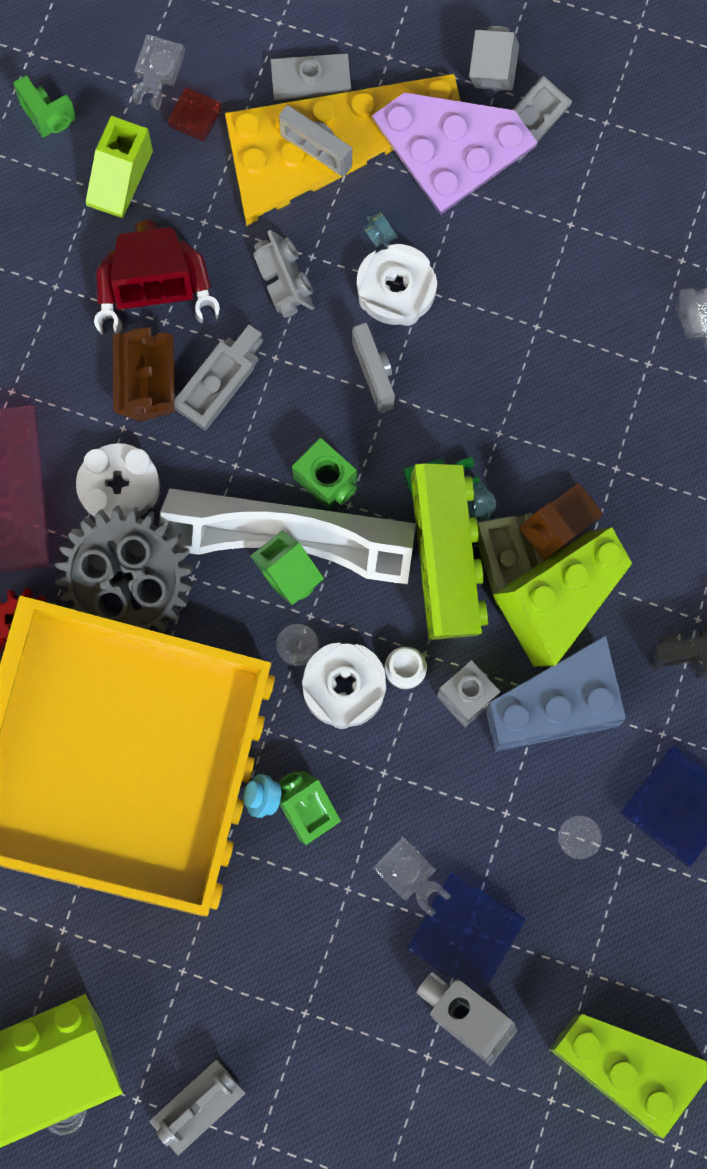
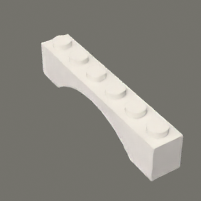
M169 489L160 511L159 525L166 520L170 522L165 532L168 537L177 533L182 535L175 545L176 548H189V553L200 555L234 548H261L283 530L297 540L307 554L333 561L353 570L366 579L408 584L416 523L177 489Z

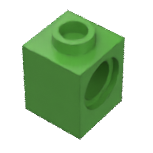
M321 437L292 466L293 479L328 511L336 503L343 505L357 489V486L354 485L357 482V470ZM325 470L334 471L339 476L331 484L321 483L316 477Z
M283 530L250 556L274 591L291 605L309 596L313 592L314 587L324 580L301 544Z

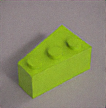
M612 527L588 531L493 594L533 667L556 666L631 566L632 562Z
M575 1014L549 1048L551 1052L654 1136L663 1139L707 1080V1061L584 1014Z

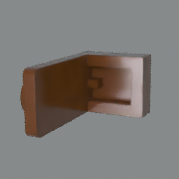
M576 484L552 503L549 502L539 509L519 529L543 560H546L602 517L603 513L580 484Z

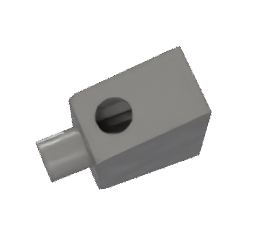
M432 972L417 990V994L434 1007L430 1013L434 1021L490 1066H492L517 1032L515 1023L459 979H456L449 986ZM459 1005H465L470 1009L467 1016L462 1019H457L453 1015L455 1008Z

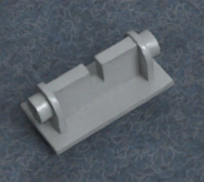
M272 230L267 231L271 242L263 240L255 244L254 248L256 251L253 256L264 280L268 281L278 275L279 280L267 286L276 311L282 313L283 317H290L298 312L297 306L300 304L310 310L315 309L310 297L313 294L312 285L306 275L299 271L295 262L299 256L294 244L288 237L283 238Z
M216 1059L149 1122L157 1130L156 1135L167 1147L170 1146L179 1156L246 1093Z

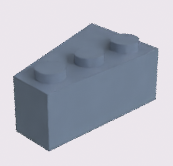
M606 636L489 703L486 713L495 752L616 728L622 724L626 717Z

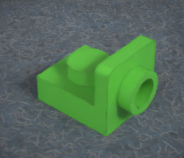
M27 75L13 82L20 105L42 138L51 133H59L65 130L76 119L73 104L68 95H64L51 102L43 87L35 88Z
M305 771L290 773L279 780L278 783L281 787L279 806H281L299 841L303 844H309L341 822L317 778Z

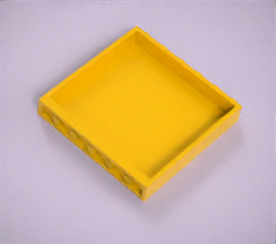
M20 596L0 663V867L202 917L208 916L210 909L217 910L223 889V884L216 883L220 866H228L234 844L233 841L227 840L231 823L238 825L244 805L243 799L238 798L241 782L248 783L253 770L254 758L248 756L252 740L259 741L263 730L265 717L258 715L262 699L269 700L275 681V676L269 675L271 662Z

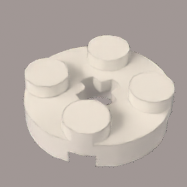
M403 244L388 245V249L377 253L375 250L369 254L360 265L357 274L359 304L363 310L367 311L376 320L391 325H413L419 317L430 309L434 302L437 288L436 274L434 275L428 258L418 249ZM397 277L403 278V285L407 287L404 291L392 292L390 291V286L385 284L387 280L395 281Z
M116 443L102 446L99 449H93L85 455L84 462L77 473L76 490L80 502L94 518L100 509H103L108 517L111 518L112 510L120 505L124 517H127L130 510L136 506L138 507L139 519H142L141 516L147 513L150 507L152 509L158 500L160 481L156 467L145 451L128 444ZM115 476H122L123 480L130 482L129 486L122 487L121 494H114L112 487H107L108 482L112 481Z
M332 643L324 646L309 659L302 680L304 700L312 714L320 721L339 729L358 726L370 720L382 706L386 693V677L382 663L372 651L358 644ZM338 675H341L344 679L352 676L355 679V682L352 684L354 692L350 695L344 692L337 694L334 691L337 686L334 679Z

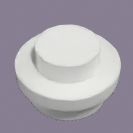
M400 647L388 655L385 662V674L389 682L395 687L411 689L418 686L425 678L427 664L424 656L418 650L412 647Z

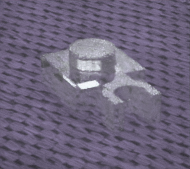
M146 34L134 69L137 76L143 78V81L135 87L132 95V100L136 104H141L145 93L152 92L153 98L150 104L153 109L159 110L162 102V84L174 87L186 52L182 44Z
M404 837L373 867L405 901L415 892L417 903L431 917L435 911L427 903L428 896L433 892H439L446 900L451 897L437 882L427 880L436 869Z

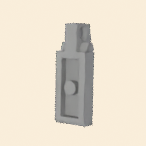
M248 325L236 341L230 337L224 343L220 341L176 397L175 410L206 431L254 370V366L259 360L254 354L263 343L262 333Z

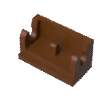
M149 327L135 329L123 334H113V412L139 422L175 412L174 335L165 332L151 336V328Z

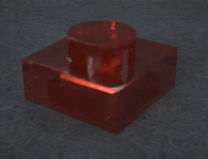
M185 87L168 118L169 127L205 142L222 111L221 102Z

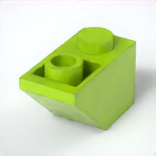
M114 116L110 117L95 150L86 197L87 206L122 219L124 218L153 153L148 128Z

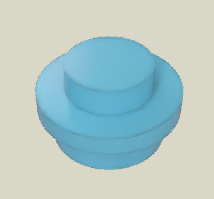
M258 774L246 785L243 794V801L245 806H247L249 815L256 818L273 815L280 804L281 787L278 782L273 781L268 775Z

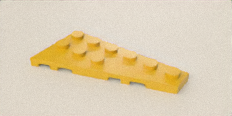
M455 74L225 113L246 226L259 220L258 216L274 208L279 210L289 205L291 199L309 190L314 192L343 177V175L341 176L281 136L279 114L286 105H289L313 122L320 121L332 130L334 136L352 147V167L347 172L349 174L367 165V161L383 152L386 155L394 151L373 122L372 115L403 93L460 101Z

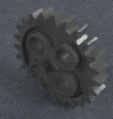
M120 505L112 510L111 518L108 517L103 509H100L95 514L96 523L90 518L85 517L80 522L83 532L73 528L68 534L73 543L65 542L59 549L64 555L69 557L60 558L55 564V567L66 571L55 581L57 585L68 586L60 600H73L75 605L71 609L151 631H154L153 625L162 632L166 631L169 625L167 618L176 621L181 614L176 606L186 607L189 598L182 592L191 591L194 585L193 581L183 577L192 573L194 565L182 563L181 561L187 557L190 550L189 548L177 549L175 546L182 535L177 533L168 537L165 532L170 522L166 520L158 527L153 524L154 512L152 511L144 520L139 519L138 507L136 506L130 510L127 517H124ZM110 540L115 542L117 546L116 552L113 549V547L109 545ZM137 540L141 542L146 549V555L135 556L130 553L127 548V541ZM89 554H97L103 557L106 561L107 569L97 570L92 567L88 559ZM120 568L124 573H132L133 576L130 581L126 576H118L117 572ZM153 579L157 581L162 588V593L154 595L147 592L143 587V580ZM114 593L118 595L123 602V607L113 608L108 605L104 594ZM133 596L136 599V601L139 604H141V608H136L134 606V603L132 601Z

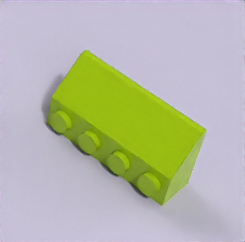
M415 464L411 474V485L428 641L478 636L482 634L481 626L488 625L486 602L485 600L478 601L477 584H483V570L481 559L473 558L472 543L478 542V526L476 517L469 518L467 501L474 500L472 477L464 476L463 465Z
M86 994L0 1031V1148L123 1094L102 1021Z

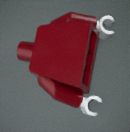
M151 220L138 222L135 226V232L122 233L117 236L115 249L108 252L96 270L97 304H101V311L95 316L94 323L102 335L103 323L109 318L114 319L113 328L115 333H120L122 330V322L113 311L114 303H116L117 310L194 300L193 293L196 292L198 297L195 305L196 319L203 323L200 308L206 305L214 309L215 318H218L219 303L214 297L209 296L208 289H211V284L203 256L186 241H178L175 230L170 227L158 229L157 224Z

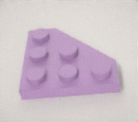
M403 93L372 115L373 122L440 215L534 149L538 143L515 110Z

